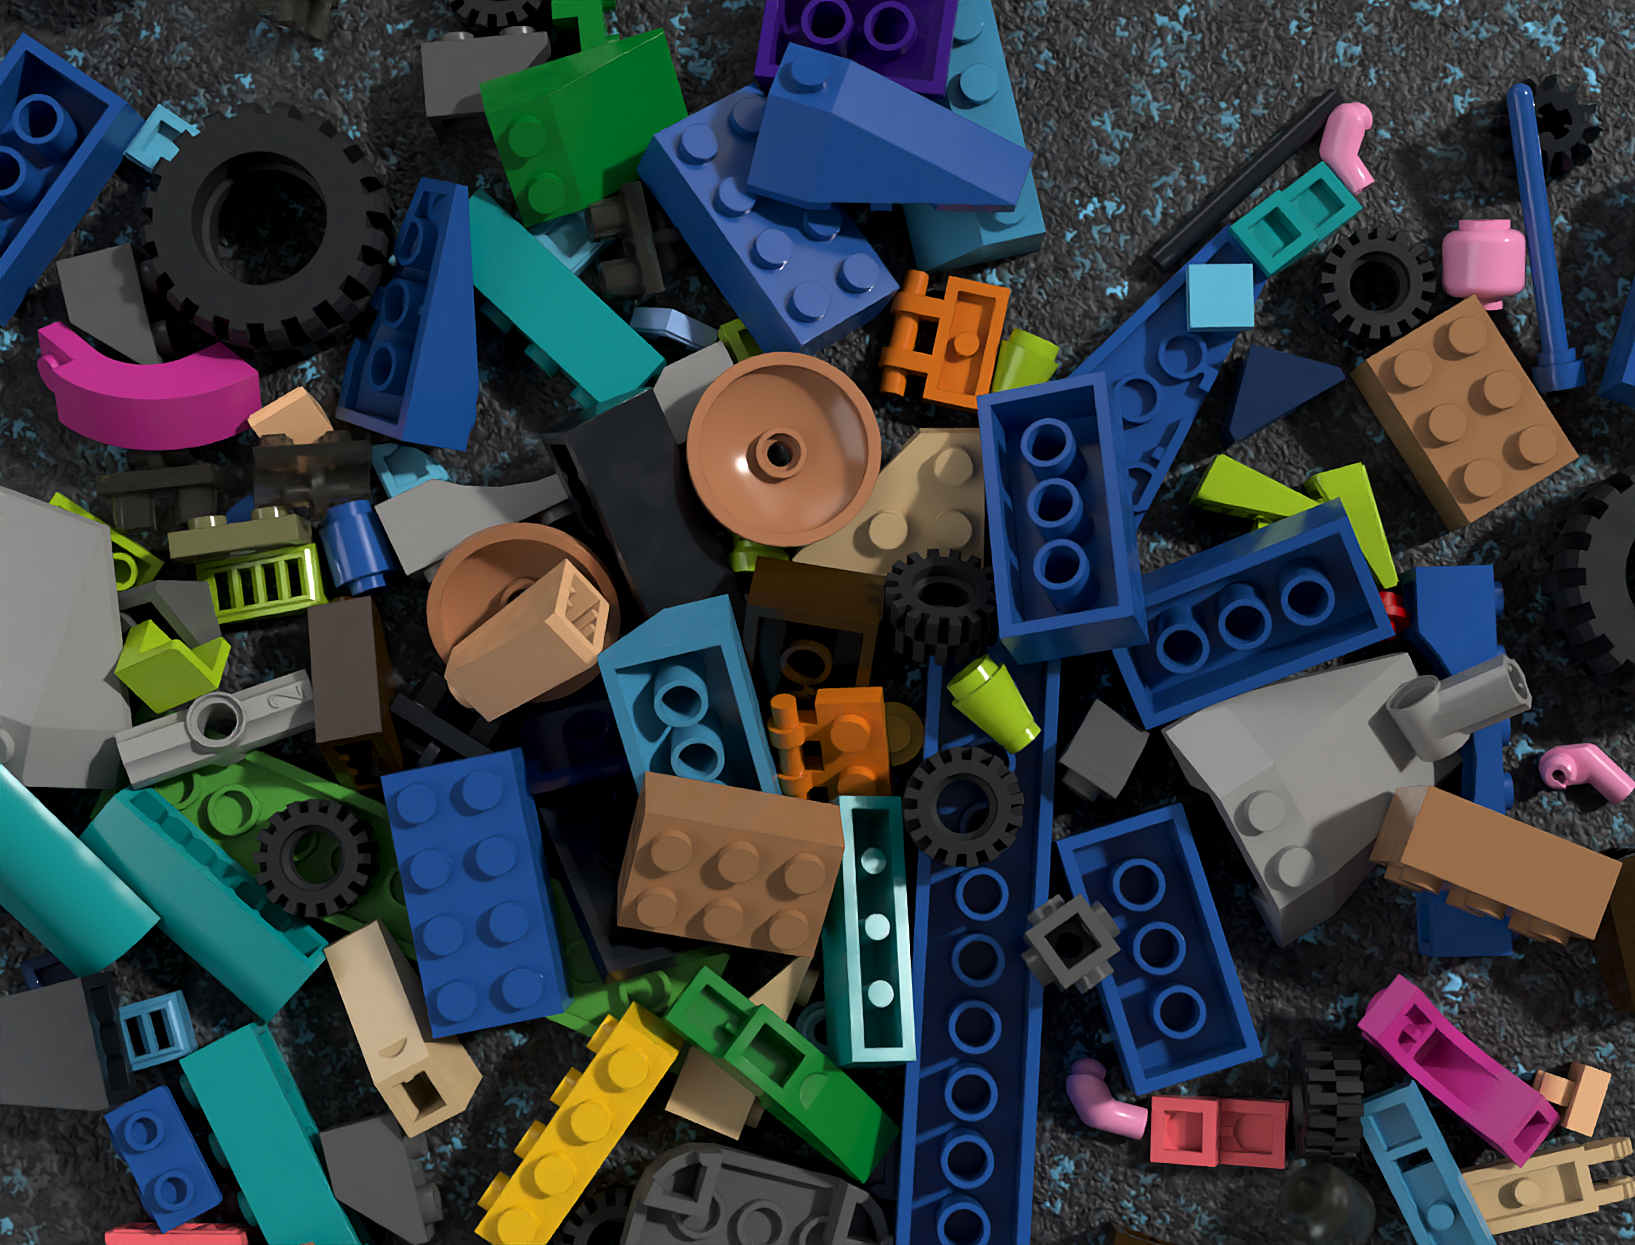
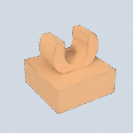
M1572 1061L1567 1079L1537 1069L1532 1088L1542 1094L1546 1100L1558 1104L1556 1112L1562 1117L1557 1123L1558 1125L1592 1137L1612 1074Z

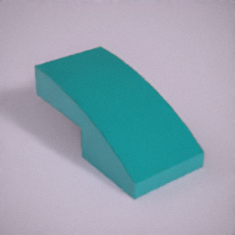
M1321 161L1281 192L1278 189L1231 225L1228 231L1263 273L1270 278L1309 253L1355 219L1363 207L1329 167Z

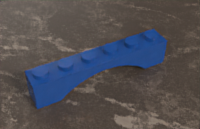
M1493 565L1414 567L1400 573L1403 608L1410 612V626L1403 630V637L1422 657L1432 675L1436 676L1439 681L1502 654L1506 655L1504 646L1497 644L1496 619H1500L1503 614L1504 593L1501 582L1498 580L1494 581ZM1510 718L1471 733L1465 744L1458 749L1463 759L1459 766L1458 797L1505 816V811L1512 809L1514 801L1513 781L1508 772H1503L1502 747L1507 746L1510 741ZM1440 889L1439 895L1422 890V893L1415 891L1418 954L1430 957L1513 955L1512 940H1517L1520 934L1507 929L1511 917L1504 915L1503 920H1498L1484 915V918L1456 909L1445 903L1449 892Z

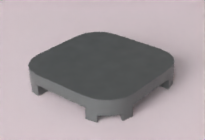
M688 1142L664 1151L644 1170L633 1192L619 1245H893L894 1236L889 1233L883 1211L870 1196V1193L856 1182L835 1172L715 1143Z

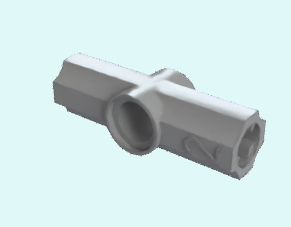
M303 669L232 694L220 691L207 693L197 698L188 709L115 733L117 747L133 789L137 790L209 764L218 766L233 765L244 759L252 749L315 728L313 689L307 673ZM226 718L237 723L232 734L224 739L212 740L204 736L206 728L217 719Z

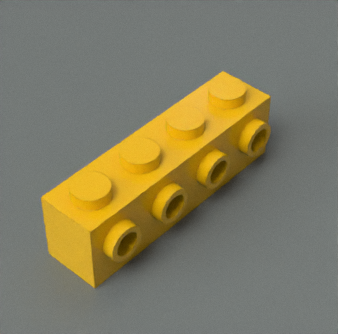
M634 1000L620 1021L608 1014L586 1045L596 1055L584 1073H581L573 1066L549 1099L558 1105L559 1109L547 1126L535 1119L513 1151L523 1159L510 1178L499 1171L477 1203L487 1213L474 1232L492 1245H546L674 1062L685 1040L661 1022L659 1017Z

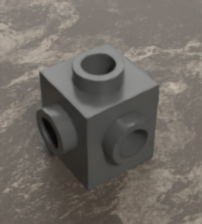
M1080 893L1065 903L1060 894H1058L1027 916L1033 927L1024 933L1023 939L1029 946V949L1023 952L1021 957L1043 988L1054 982L1062 993L1075 984L1080 993L1084 994L1115 972L1107 960L1121 950L1114 941V938L1121 934V932L1099 901H1095L1089 906ZM1073 934L1080 940L1082 948L1077 957L1067 959L1058 953L1056 942L1061 935Z

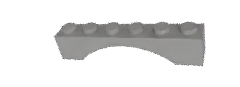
M722 340L664 367L653 389L686 464L687 432L693 412L700 398L712 382L734 365ZM557 474L534 482L502 487L463 486L430 479L374 506L406 575L417 582L426 578L429 585H431L438 567L447 554L465 538L478 531L507 523H541L542 525L554 528L576 517Z

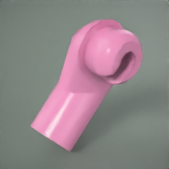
M1360 102L1343 103L1333 110L1327 119L1319 147L1323 162L1354 197L1375 183V180L1358 156L1365 130L1371 129L1373 122L1370 109Z
M1591 743L1555 746L1544 753L1539 762L1541 778L1550 788L1561 790L1566 789V786L1590 783L1612 805L1623 801L1635 788V781L1600 748Z
M1093 1058L1076 1060L1071 1067V1075L1066 1078V1093L1083 1123L1092 1128L1141 1140L1146 1126L1148 1109L1114 1100L1107 1084L1103 1081L1106 1076V1069L1101 1062Z

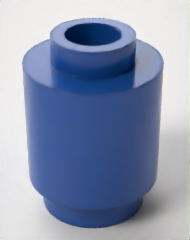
M369 500L343 503L322 512L320 518L323 528L318 533L336 590H350L353 597L360 598L388 589L390 586L387 578L395 575L398 569L384 526L377 512L372 511Z

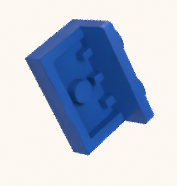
M161 1085L104 1115L110 1127L112 1144L119 1157L128 1164L139 1186V1197L142 1205L151 1219L157 1222L162 1234L222 1202L223 1196L167 1086Z

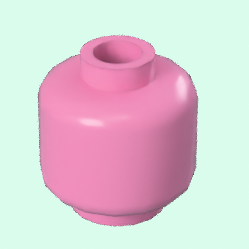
M1511 219L1459 220V230L1448 233L1442 242L1443 290L1452 297L1464 298V300L1475 294L1485 310L1503 309V297L1521 293L1526 285L1527 240L1525 235L1516 229H1511Z

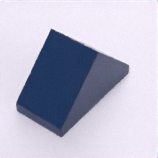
M1251 344L1240 358L1219 442L1225 451L1332 391L1346 379L1340 367Z

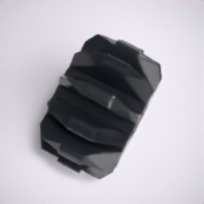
M1556 74L1546 76L1540 83V86L1531 78L1524 79L1520 83L1528 85L1533 93L1537 128L1544 129L1548 127L1551 132L1548 131L1541 134L1538 132L1544 178L1546 180L1550 174L1557 182H1562L1573 174V166L1583 167L1592 158L1593 152L1588 144H1592L1600 137L1602 128L1586 120L1596 112L1597 103H1584L1582 105L1578 103L1575 98L1580 94L1581 83L1572 84L1564 92L1560 91ZM1504 94L1496 104V109L1501 116L1495 117L1488 124L1487 132L1503 139L1492 148L1491 157L1502 158L1509 155L1513 162L1508 167V177L1517 176L1506 94Z

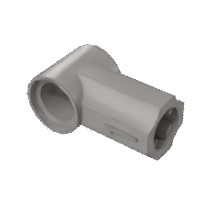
M1502 654L1441 681L1434 675H1423L1414 678L1399 687L1388 698L1386 709L1419 759L1424 762H1433L1443 759L1461 748L1469 739L1471 733L1530 710L1532 696L1527 687L1525 675L1515 659H1509L1505 654Z

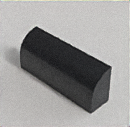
M652 387L630 391L600 402L539 433L591 550L603 561L615 581L620 597L621 616L629 633L663 609L725 594L729 596L737 628L744 625L747 602L708 513L692 485L686 463Z

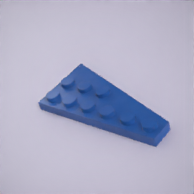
M1230 223L1067 377L1105 370L1121 405L1136 530L1166 476L1236 337L1240 333V331L1187 332L1185 269L1189 264H1253L1254 304L1268 279L1229 233ZM985 490V517L988 519L987 501H986V490Z

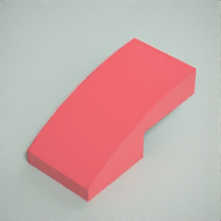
M1152 1096L1150 1162L1208 1167L1227 1164L1285 1169L1289 1166L1290 1101L1238 1097Z

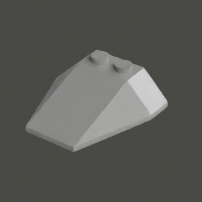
M0 486V763L23 786L116 789L122 785L125 767L114 734L133 727L128 686L114 674L123 649L110 526Z
M1400 651L1272 682L1185 715L1160 730L1189 784L1210 794L1259 885L1248 893L1275 943L1281 948H1284L1335 915L1376 866L1377 863L1370 861L1369 858L1396 787L1431 785L1440 789L1463 761L1458 750L1437 761L1424 762L1420 760L1386 709L1388 698L1399 687L1414 678L1420 677L1407 652Z

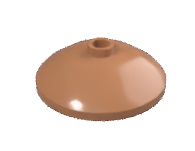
M772 352L747 358L728 368L712 382L700 398L691 417L687 432L686 460L692 485L704 507L722 526L735 535L750 542L769 547L789 548L805 546L819 542L841 530L855 518L868 501L874 490L881 465L882 451L878 423L862 391L846 374L823 360L801 353ZM772 445L784 446L790 455L788 465L783 467L773 465L767 455L769 447Z
M507 523L478 531L457 544L441 562L434 575L429 589L426 609L427 625L433 645L447 666L451 651L456 645L519 596L518 592L531 587L567 558L610 603L602 648L603 652L618 641L621 626L620 597L611 573L603 561L587 545L564 531L534 523ZM598 662L584 672L526 703L548 702L563 698L580 690L601 672Z

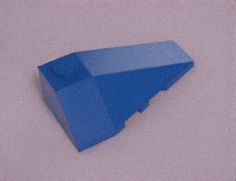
M789 42L768 93L747 180V192L808 210H831V203H870V210L892 211V204H930L935 211L1014 212L1034 153L850 59Z
M421 177L393 246L394 256L398 262L395 272L386 287L377 286L370 305L375 310H379L367 339L355 338L348 355L335 418L401 441L466 452L469 434L476 421V402L479 392L468 186Z

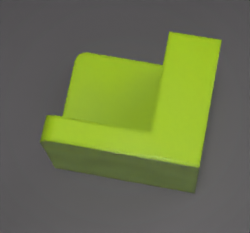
M149 619L130 628L114 674L156 714H159L218 689L231 645L223 637H218L193 649H189L182 641L178 639L171 640Z

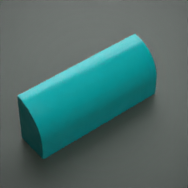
M0 763V904L78 978L97 973L135 945L160 920V917Z
M130 784L115 794L78 838L160 917V920L155 924L159 930L267 1024L326 960L323 949L330 944L297 914L292 915L283 911L284 906L280 903L273 904L265 896L269 893V890L264 885L259 886L255 877L150 785L134 790Z

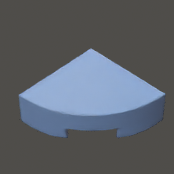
M635 307L629 325L639 335L655 341L658 340L659 336L668 337L686 345L685 349L696 352L716 343L719 331L669 308Z

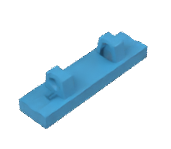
M1414 1079L1361 1099V1104L1364 1105V1117H1361L1363 1136L1417 1244L1497 1245ZM1422 1151H1429L1432 1159L1405 1169L1411 1158Z

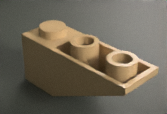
M378 917L327 945L323 950L374 1085L408 1137L412 1138L464 1111L483 1076L456 1034L433 1039L422 982L381 918Z
M796 956L749 995L747 999L756 1006L763 1003L786 1022L794 1003L806 1008L820 971L809 967L812 958ZM691 1046L665 1110L738 1140L744 1124L755 1129L757 1128L764 1108L758 1104L760 1099Z

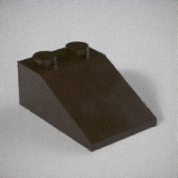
M757 556L746 606L742 646L769 743L767 722L772 717L770 701L773 697L779 694H791L796 698L797 710H815L817 689L869 686L886 576ZM806 741L803 744L804 756H822L820 741ZM770 743L773 757L779 758L778 749Z

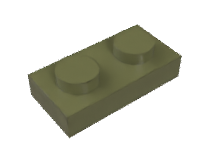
M288 506L255 509L250 511L251 521L227 524L226 516L222 515L187 520L188 530L167 533L170 558L186 564H196L279 548L314 543L311 521L297 514L290 515V508Z

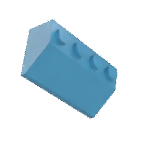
M960 0L945 99L931 101L1026 149L991 0ZM1031 167L1029 168L1014 212L935 211L930 204H901L916 270L929 275L1038 251L1046 233Z
M728 594L663 609L598 654V665L638 794H640L644 773L649 771L784 796L779 784L776 765Z

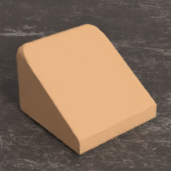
M303 386L295 388L253 413L247 419L274 458L287 472L295 471L339 443V437L322 407Z

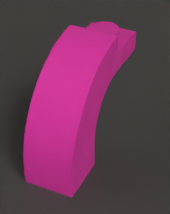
M61 321L38 329L42 357L38 359L37 366L43 382L49 390L55 393L59 421L69 429L94 441L138 450H176L197 447L227 439L252 428L247 419L250 418V415L262 409L258 371L221 342L172 362L140 365L116 361L102 355Z
M1398 974L1388 988L1380 990L1370 1000L1365 1016L1357 1025L1363 1031L1361 1036L1409 1080L1414 1079L1417 1086L1447 1112L1518 1167L1522 1168L1562 1118L1545 1097L1471 1042L1439 1012L1417 986L1400 974Z

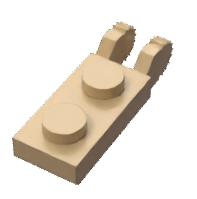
M1625 1136L1604 1138L1602 1140L1586 1142L1582 1145L1571 1143L1536 1151L1522 1168L1518 1167L1508 1158L1459 1169L1492 1235L1599 1211L1598 1206L1635 1197V1176H1616L1609 1180L1592 1183L1588 1165L1620 1160L1627 1155H1631L1633 1153L1629 1137Z

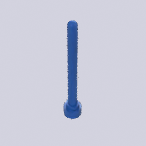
M1518 83L1509 88L1506 100L1542 352L1536 353L1537 365L1532 366L1531 370L1536 390L1538 392H1550L1583 386L1587 384L1584 359H1577L1575 347H1568L1533 93L1528 85Z

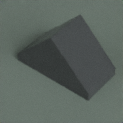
M156 580L117 593L121 630L126 638L131 627L149 619L171 640L178 639L189 649L222 637L208 581ZM228 660L226 661L221 678L227 677L229 671Z

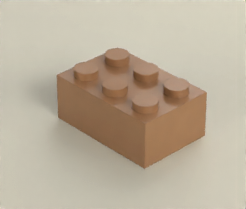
M1475 294L1367 358L1350 373L1353 381L1450 533L1474 522L1579 457Z
M645 771L618 879L617 926L813 959L845 850L839 805Z
M1431 785L1396 787L1369 858L1370 861L1387 867L1383 878L1394 884L1419 893L1425 890L1439 895L1440 889L1449 892L1445 901L1449 906L1484 918V915L1503 920L1504 915L1511 917L1507 929L1546 943L1548 940L1563 946H1567L1570 937L1595 939L1623 864L1620 861Z

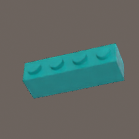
M480 187L468 199L473 289L485 301L478 310L504 335H507L512 328L517 330L530 343L524 353L550 378L558 370L563 373L576 386L569 395L584 410L630 391L646 387L653 388L664 367L667 366L665 358Z
M838 796L828 804L839 805L845 850L821 929L827 1056L840 1069L892 1068L916 1061L901 796Z
M264 1020L250 1023L179 1060L184 1070V1074L180 1075L182 1090L193 1108L196 1110L203 1109L213 1130L208 1135L212 1152L222 1167H231L242 1189L237 1193L240 1209L251 1226H260L268 1245H299L308 1242H314L315 1245H375L360 1212L336 1199L334 1196L319 1134L320 1131Z

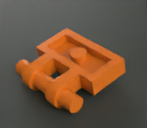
M905 270L901 292H896L892 299L890 313L895 315L889 347L882 348L878 367L883 370L879 393L890 397L903 398L908 375H916L927 378L922 398L923 403L978 414L977 396L989 393L1011 289L949 276L945 297L942 300L925 296L930 277L929 274L918 270ZM920 321L939 323L932 355L913 351Z
M882 687L817 689L815 710H797L796 698L791 694H779L771 699L772 717L769 718L767 727L770 743L778 749L780 762L776 765L777 776L781 791L785 796L811 800L810 789L813 787H827L829 802L838 796H894L895 784ZM806 741H820L822 756H804L803 744Z

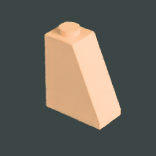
M567 558L564 559L452 649L444 674L449 690L460 704L469 709L475 708L490 722L584 672L598 662V654L602 652L610 603Z

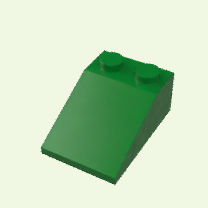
M662 27L479 83L485 115L525 228L584 210L639 179L640 176L636 169L653 135L688 117Z

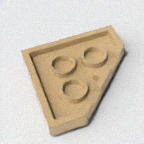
M919 428L901 446L902 449L879 471L874 490L855 518L833 535L819 542L799 546L792 553V561L887 576L888 572L892 573L893 564L898 560L906 564L907 555L918 552L922 559H926L927 549H939L940 557H949L950 549L961 551V560L967 561L971 555L982 559L981 569L984 568L985 480L980 428ZM882 601L881 614H880V620H879V621H882L883 601ZM931 605L939 608H953L945 605Z

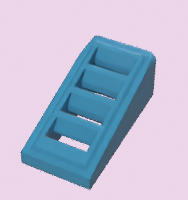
M183 989L119 1008L120 1021L133 1071L188 1056L199 1050ZM161 1010L170 1044L169 1047L159 1049L150 1012ZM132 1017L137 1019L146 1052L139 1056L134 1054L125 1020Z

